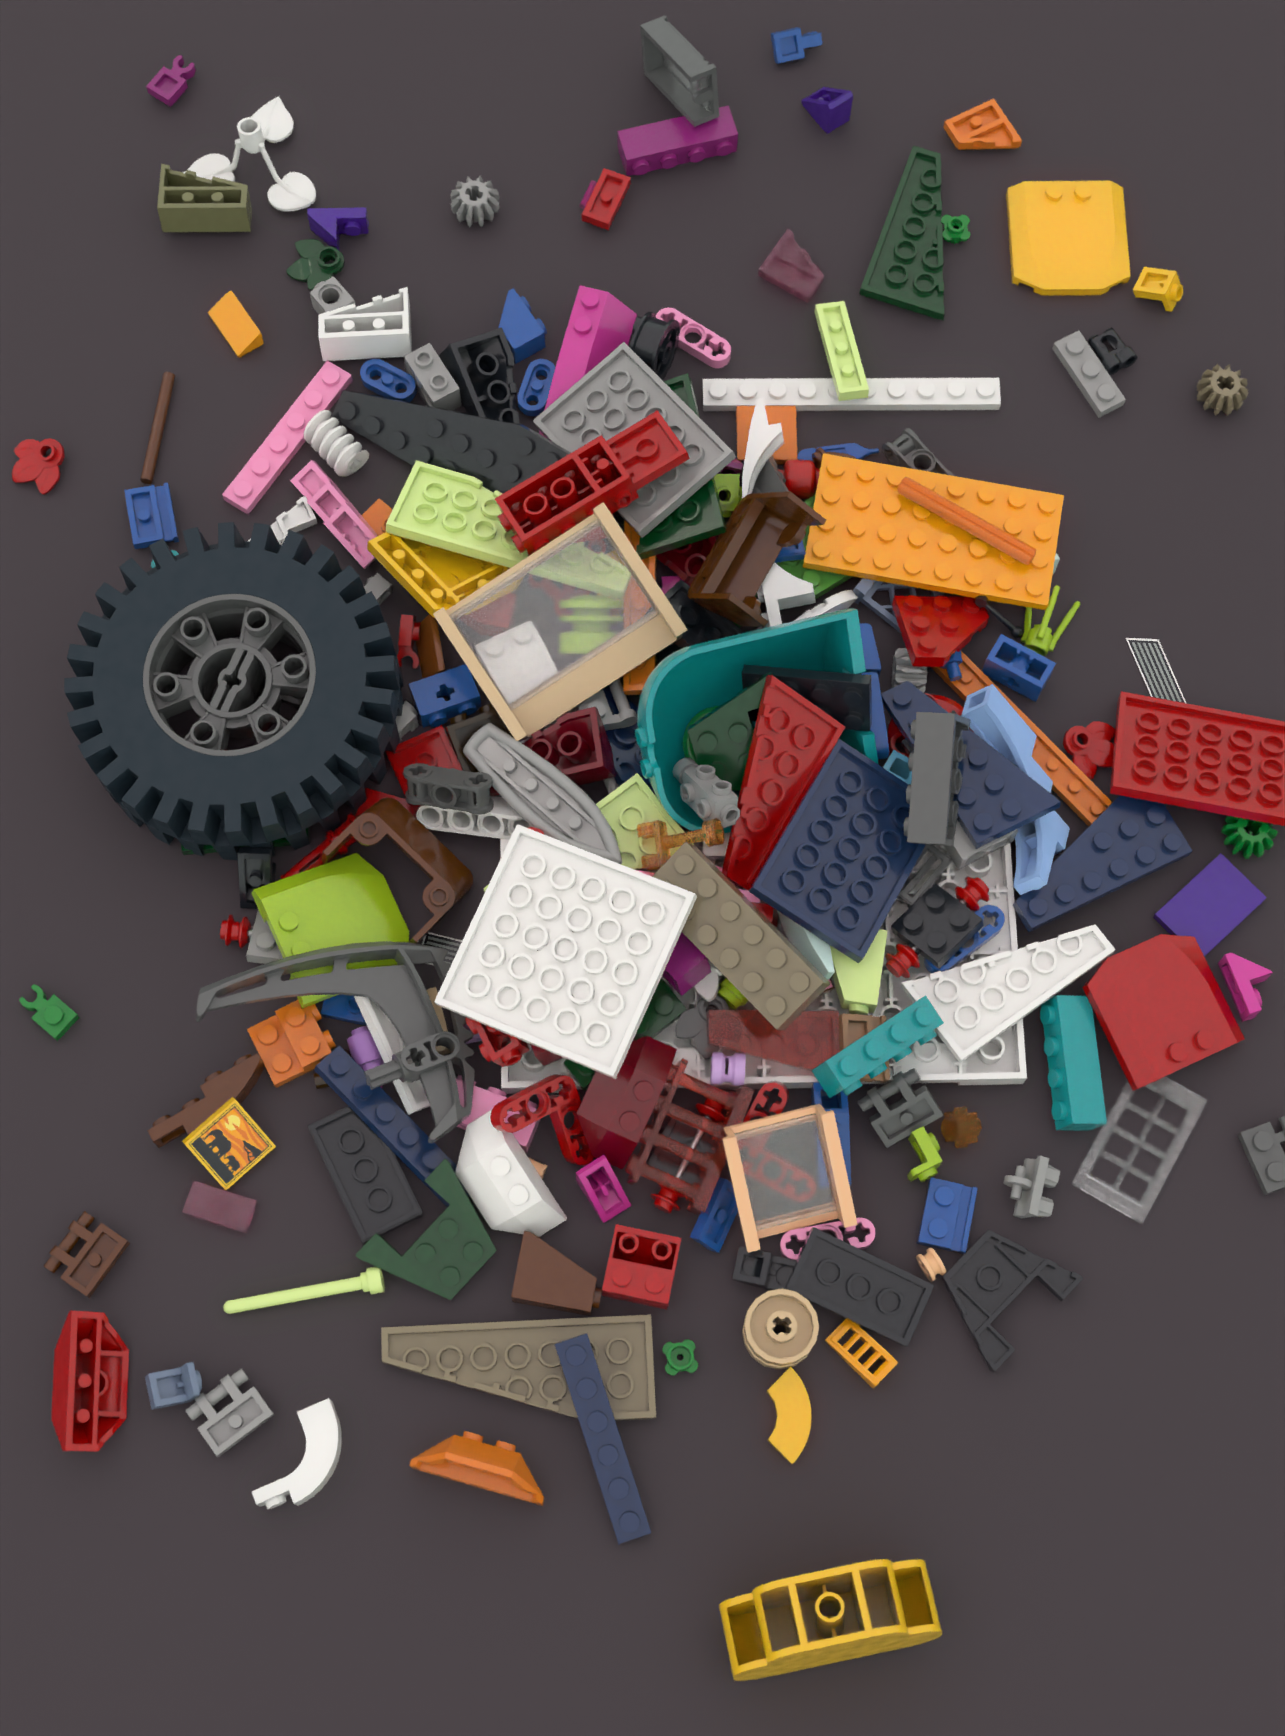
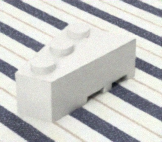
M408 287L399 289V294L383 299L381 295L373 297V302L356 307L355 304H351L319 314V343L322 360L404 357L411 353V310Z

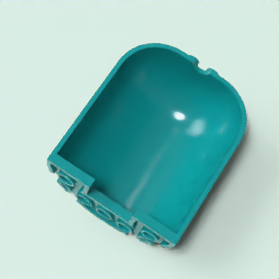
M847 608L684 647L664 658L653 669L640 695L637 712L638 729H635V737L643 759L640 761L643 777L649 779L660 804L677 823L688 830L709 835L729 833L732 829L731 825L724 829L713 830L682 800L680 795L681 783L673 776L675 764L685 758L682 745L683 734L693 716L705 708L725 704L743 690L742 670L744 664L850 674L866 672L858 609ZM751 721L755 727L756 721ZM844 729L839 739L878 764L875 734L872 731ZM733 791L739 798L740 791Z

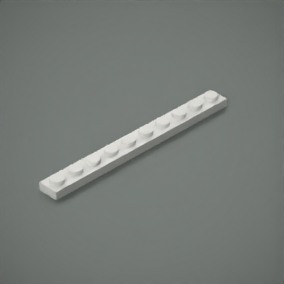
M832 378L703 379V411H736V406H755L758 398L764 399L765 406H796V411L999 410L1001 406L999 378H866L869 388L868 398L838 401Z

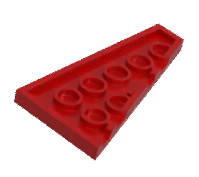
M773 675L766 676L738 798L737 808L740 810V816L736 824L732 825L722 873L732 883L748 891L809 786L845 729L843 724Z

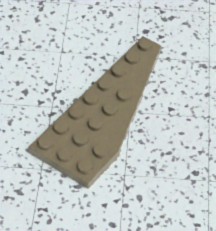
M651 1315L381 1327L382 1363L576 1419H578L555 1348V1343L587 1333L615 1421L656 1419Z

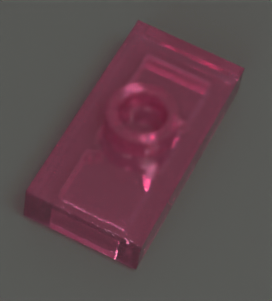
M193 1181L182 1212L186 1215L246 1234L258 1202L232 1192Z

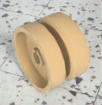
M786 1289L767 1291L754 1300L746 1313L742 1329L744 1345L752 1358L764 1367L778 1370L789 1368L790 1366L794 1367L805 1360L817 1341L819 1331L817 1313L809 1300L795 1291ZM776 1325H782L786 1329V1334L780 1332L777 1335L773 1330Z

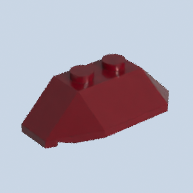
M646 1035L632 1042L616 1079L595 1071L576 1112L593 1157L599 1158L605 1155L609 1164L620 1169L624 1168L641 1138L666 1083L677 1051L676 1048Z

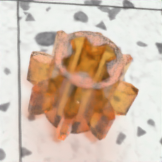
M962 1106L954 1107L953 1111L944 1113L945 1118L940 1128L946 1143L955 1141V1147L958 1149L968 1147L970 1143L978 1142L977 1136L980 1134L982 1126L977 1117V1112L967 1113V1107Z

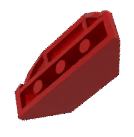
M69 1311L54 1350L51 1420L63 1451L98 1452L127 1418L129 1349L117 1331L108 1322L109 1319L104 1312Z

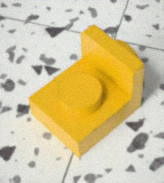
M1144 267L1133 288V292L1137 298L1162 301L1165 311L1172 312L1176 303L1182 298L1183 285L1180 283L1177 271Z

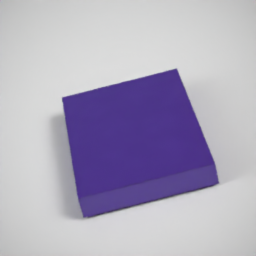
M1220 853L1167 902L1153 918L1171 935L1195 937L1205 957L1264 902L1267 897Z

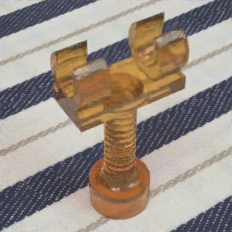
M717 818L704 821L701 829L668 836L666 822L656 820L637 825L638 838L649 839L655 837L657 854L641 857L642 868H647V871L660 869L671 857L670 848L682 846L685 842L693 844L705 841L709 847L724 843L723 826Z

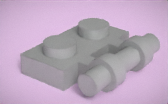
M242 1368L232 1376L227 1374L220 1380L221 1384L206 1395L204 1393L200 1394L195 1398L196 1402L185 1410L192 1421L203 1413L208 1418L197 1429L217 1457H220L274 1416V1413L254 1386L242 1394L239 1386L249 1380ZM229 1394L234 1401L217 1413L213 1406Z

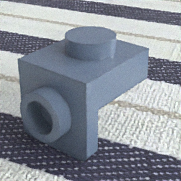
M193 1362L185 1363L179 1368L148 1373L145 1376L152 1410L191 1402L200 1395V1390L202 1389L201 1375L198 1370H195Z

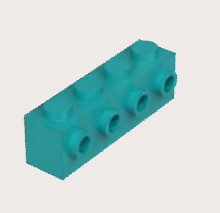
M925 995L811 1071L829 1098L841 1091L847 1096L863 1085L859 1079L868 1074L872 1079L888 1069L885 1062L892 1057L895 1062H898L913 1051L909 1046L916 1041L922 1046L936 1037L937 1034L934 1029L944 1022Z
M1056 995L1043 1003L1040 1011V1019L1043 1023L1045 1035L1044 1052L1047 1055L1049 1068L1048 1084L1051 1087L1053 1101L1052 1117L1055 1120L1056 1130L1090 1131L1107 1124L1093 1009L1087 996Z

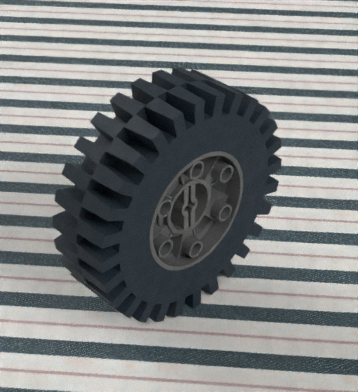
M226 522L218 523V544L209 545L198 527L183 530L187 552L174 556L164 539L149 545L156 566L145 572L131 557L119 567L127 588L121 593L104 582L95 593L104 614L102 618L83 611L77 626L87 646L70 644L67 660L76 677L64 678V693L74 711L67 712L70 727L81 743L78 747L84 759L115 803L117 802L126 815L139 827L144 823L158 840L170 845L175 837L185 849L192 850L195 855L199 856L204 855V844L212 845L223 860H238L239 846L246 845L250 847L272 848V856H275L272 841L284 837L297 850L310 844L306 828L319 822L326 832L337 829L341 825L337 809L344 803L357 812V809L367 799L364 782L369 779L380 785L387 773L383 755L384 751L396 753L395 750L400 738L395 720L396 716H402L404 701L400 687H404L387 622L384 621L379 603L372 591L366 594L360 575L350 565L341 570L335 553L322 544L312 554L302 534L289 530L283 544L280 545L270 525L254 523L251 540L244 541L235 523ZM238 635H240V638H229V639H225V638H228V637H233V636H238ZM278 641H281L294 648L300 654L289 655L284 660L277 662L270 651ZM193 658L194 660L190 665L187 675H178L185 664ZM303 668L302 672L298 675L288 674L290 672ZM266 678L264 691L257 700V693ZM218 683V688L210 702L211 693ZM281 695L304 698L298 712L290 722L279 715L282 705ZM193 708L200 717V720L192 725L191 730L183 739L171 729L168 718ZM273 723L277 724L274 730L265 732ZM207 731L213 732L208 740L199 741ZM255 736L258 742L257 745L248 748L227 750L229 737L246 739Z

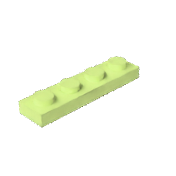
M845 302L815 304V316L838 401L868 398L869 388Z

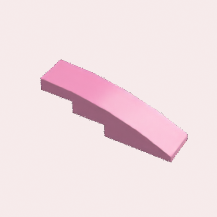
M311 460L290 481L303 496H306L307 503L324 521L323 524L356 561L366 569L376 559L367 550L369 540L377 537V534L314 460Z

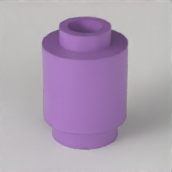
M368 1026L359 1027L351 1031L352 1036L347 1039L352 1059L364 1071L384 1064Z

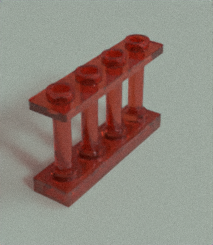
M682 1058L676 1065H671L666 1083H668L663 1095L660 1094L652 1111L655 1113L651 1125L646 1124L639 1140L642 1146L638 1156L632 1154L625 1169V1173L630 1174L626 1183L634 1185L638 1182L639 1177L642 1176L685 1195L686 1200L690 1201L687 1211L699 1216L705 1213L727 1160L722 1138L726 1137L724 1127L742 1123L755 1090L742 1085L736 1092L730 1091L728 1093L684 1073L688 1060ZM678 1085L724 1105L723 1109L727 1110L724 1121L715 1123L671 1103ZM668 1115L711 1135V1139L715 1140L711 1152L706 1151L702 1153L658 1133L665 1116ZM653 1145L698 1165V1169L702 1171L698 1183L694 1181L692 1184L646 1164Z

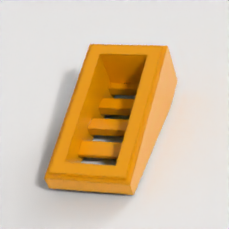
M845 1319L825 1339L872 1389L898 1364L858 1324L848 1319ZM851 1329L855 1334L843 1346L840 1345L837 1341ZM861 1339L864 1344L851 1355L848 1350ZM870 1348L874 1353L862 1365L858 1359ZM880 1358L884 1363L872 1374L868 1369Z

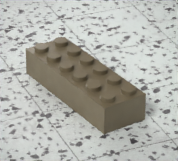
M685 842L652 876L696 894V901L682 933L776 1030H785L831 984L695 845Z

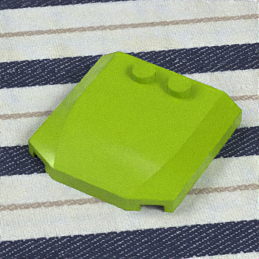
M357 853L258 887L252 891V896L264 922L267 921L283 958L352 943L382 941L409 943V930L384 875ZM395 959L347 963L346 969L393 966L398 964ZM333 965L291 973L289 980L331 973ZM337 995L297 996L301 1007L305 1008Z

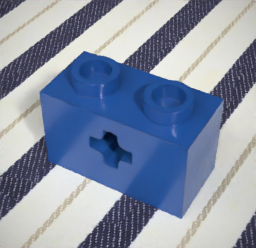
M1001 634L986 658L982 672L986 676L1036 702L1047 684L1056 663Z
M466 664L409 683L410 695L423 728L427 726L438 727L446 723L448 719L466 712L469 716L481 707L480 694ZM443 696H447L449 701H445Z

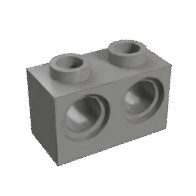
M430 343L404 356L406 373L414 378L416 390L427 406L451 411L462 406L460 388Z

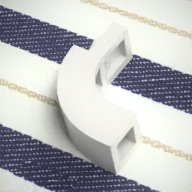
M329 1398L297 1411L306 1437L304 1457L300 1465L288 1476L251 1491L256 1505L260 1507L266 1505L267 1509H272L287 1502L285 1496L290 1494L293 1503L299 1506L314 1497L327 1484L337 1466L342 1444L340 1421L334 1404Z

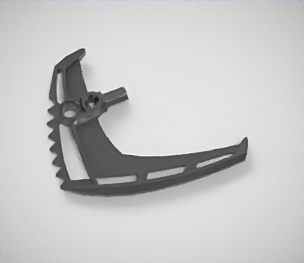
M407 942L352 943L289 956L240 972L200 988L196 1005L197 1022H200L209 1011L272 999L307 995L368 997L389 1018L405 1045L401 1052L392 1055V1061L364 1071L366 1083L370 1086L371 1090L397 1079H400L402 1082L421 1080L436 1126L428 1138L429 1143H434L451 1132L469 1117L471 1113L475 1070L466 1060L471 1058L475 1052L465 1043L471 1040L474 1034L464 1028L466 1017L450 1011L455 1035L451 1032L443 1031L429 995L413 965L433 963L443 984L451 967V964L444 962L448 954L446 949ZM395 959L398 964L393 966L346 969L347 963ZM333 965L331 973L286 981L281 980L283 975ZM267 980L263 986L218 998L235 990ZM445 1046L450 1051V1055L444 1056L439 1054L436 1047ZM410 1058L412 1059V1062H413V1063H411V1064H409V1063L407 1062L408 1059H410ZM415 1061L419 1063L417 1067L414 1065ZM452 1064L459 1065L461 1070L464 1089V1107H462L460 1104L458 1087Z

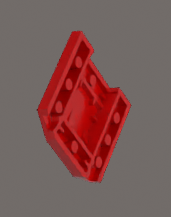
M1166 934L1155 936L1103 960L1096 968L1097 971L1091 979L1082 987L1132 1091L1245 1039L1195 937Z

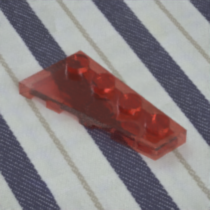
M708 1010L707 1044L811 1071L840 1052L839 1011H803L785 1030H776L758 1010Z

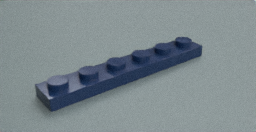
M339 1045L315 1066L314 1071L448 1207L449 1203L424 1180L445 1158L450 1162L454 1172H456L457 1165L435 1143L428 1142L429 1137L381 1087L371 1090L370 1086L366 1083L364 1070Z
M585 1333L555 1343L618 1544L650 1534L651 1529L588 1334Z

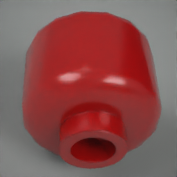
M789 459L784 463L783 470L778 469L786 479L784 484L788 491H791L799 499H808L816 492L820 468H816L813 461Z

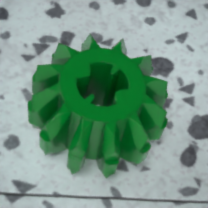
M1233 816L1225 818L1227 824L1222 827L1221 833L1227 835L1224 845L1233 844L1232 855L1243 851L1244 859H1249L1252 853L1258 858L1264 854V850H1270L1274 845L1272 839L1277 836V830L1271 828L1273 824Z

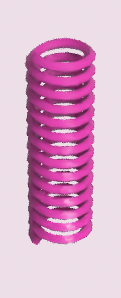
M591 181L580 203V207L583 209L596 186L595 181Z

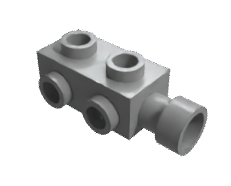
M683 758L673 768V776L681 783L680 795L682 800L713 830L735 825L740 816V810L737 808L738 796L732 791V784L719 779L715 775L716 769L713 766L706 764L698 765L691 758Z

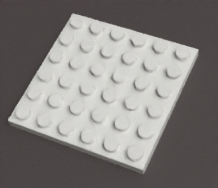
M517 824L434 1003L616 1079L697 896L693 892Z

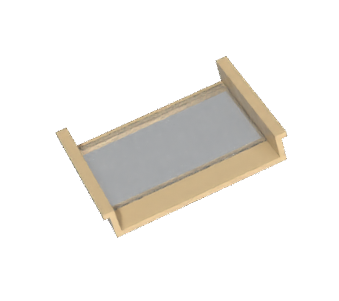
M604 502L593 509L594 514L447 610L442 607L433 613L516 741L521 739L524 741L531 737V734L543 729L682 638L683 633L688 631Z

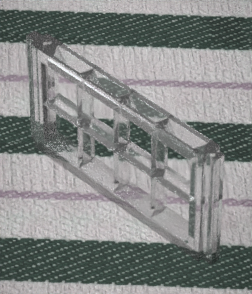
M1163 1077L1145 1086L1161 1095L1152 1113L1130 1101L1135 1090L1132 1091L1128 1080L1126 1081L1106 1118L1107 1124L1101 1127L1071 1185L1140 1224L1143 1223L1207 1102L1203 1097L1167 1077ZM1166 1099L1188 1110L1180 1128L1157 1117ZM1126 1107L1148 1119L1139 1137L1117 1125ZM1153 1123L1175 1134L1167 1152L1144 1141ZM1112 1132L1135 1143L1126 1161L1104 1150ZM1140 1147L1163 1159L1154 1177L1131 1165ZM1100 1156L1122 1168L1113 1186L1090 1174ZM1127 1172L1149 1183L1141 1201L1118 1190Z

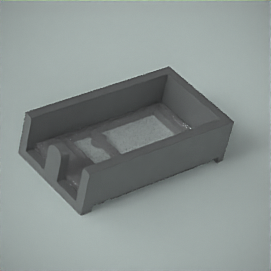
M666 16L640 25L644 75L694 127L719 117L716 66L714 64L709 65V61H705V57L667 20Z

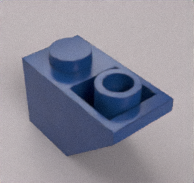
M512 288L507 294L499 328L503 329L513 354L514 363L517 364L545 348L547 330L541 319H535L531 314V307L524 296L519 297L514 288Z

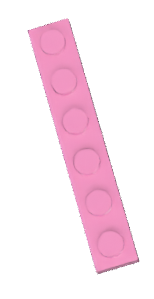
M327 360L222 494L223 499L249 515L306 442L303 433L309 421L320 411H330L340 398L343 390H346L353 381L352 375Z

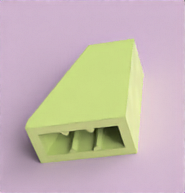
M879 929L865 957L859 963L830 945L835 971L832 978L840 1005L843 1009H849L851 1014L868 1015V1013H874L876 1010L888 930Z

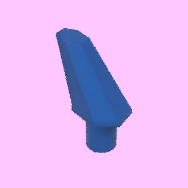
M961 650L954 652L950 656L949 661L943 667H940L947 669L950 681L962 678L958 666L963 662Z

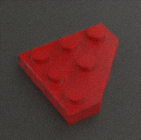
M915 595L894 596L892 608L913 667H943L954 652H959L971 641L972 636L977 631L981 632L986 627L989 615L984 607H978L975 604L976 598Z

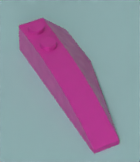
M579 286L545 409L623 342L629 345L637 314L609 292ZM539 431L540 435L547 438L541 431Z

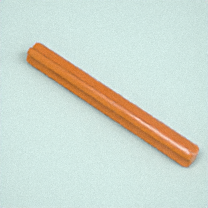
M904 477L900 482L897 490L899 494L1025 565H1029L1035 557L1037 550L918 482L909 477Z

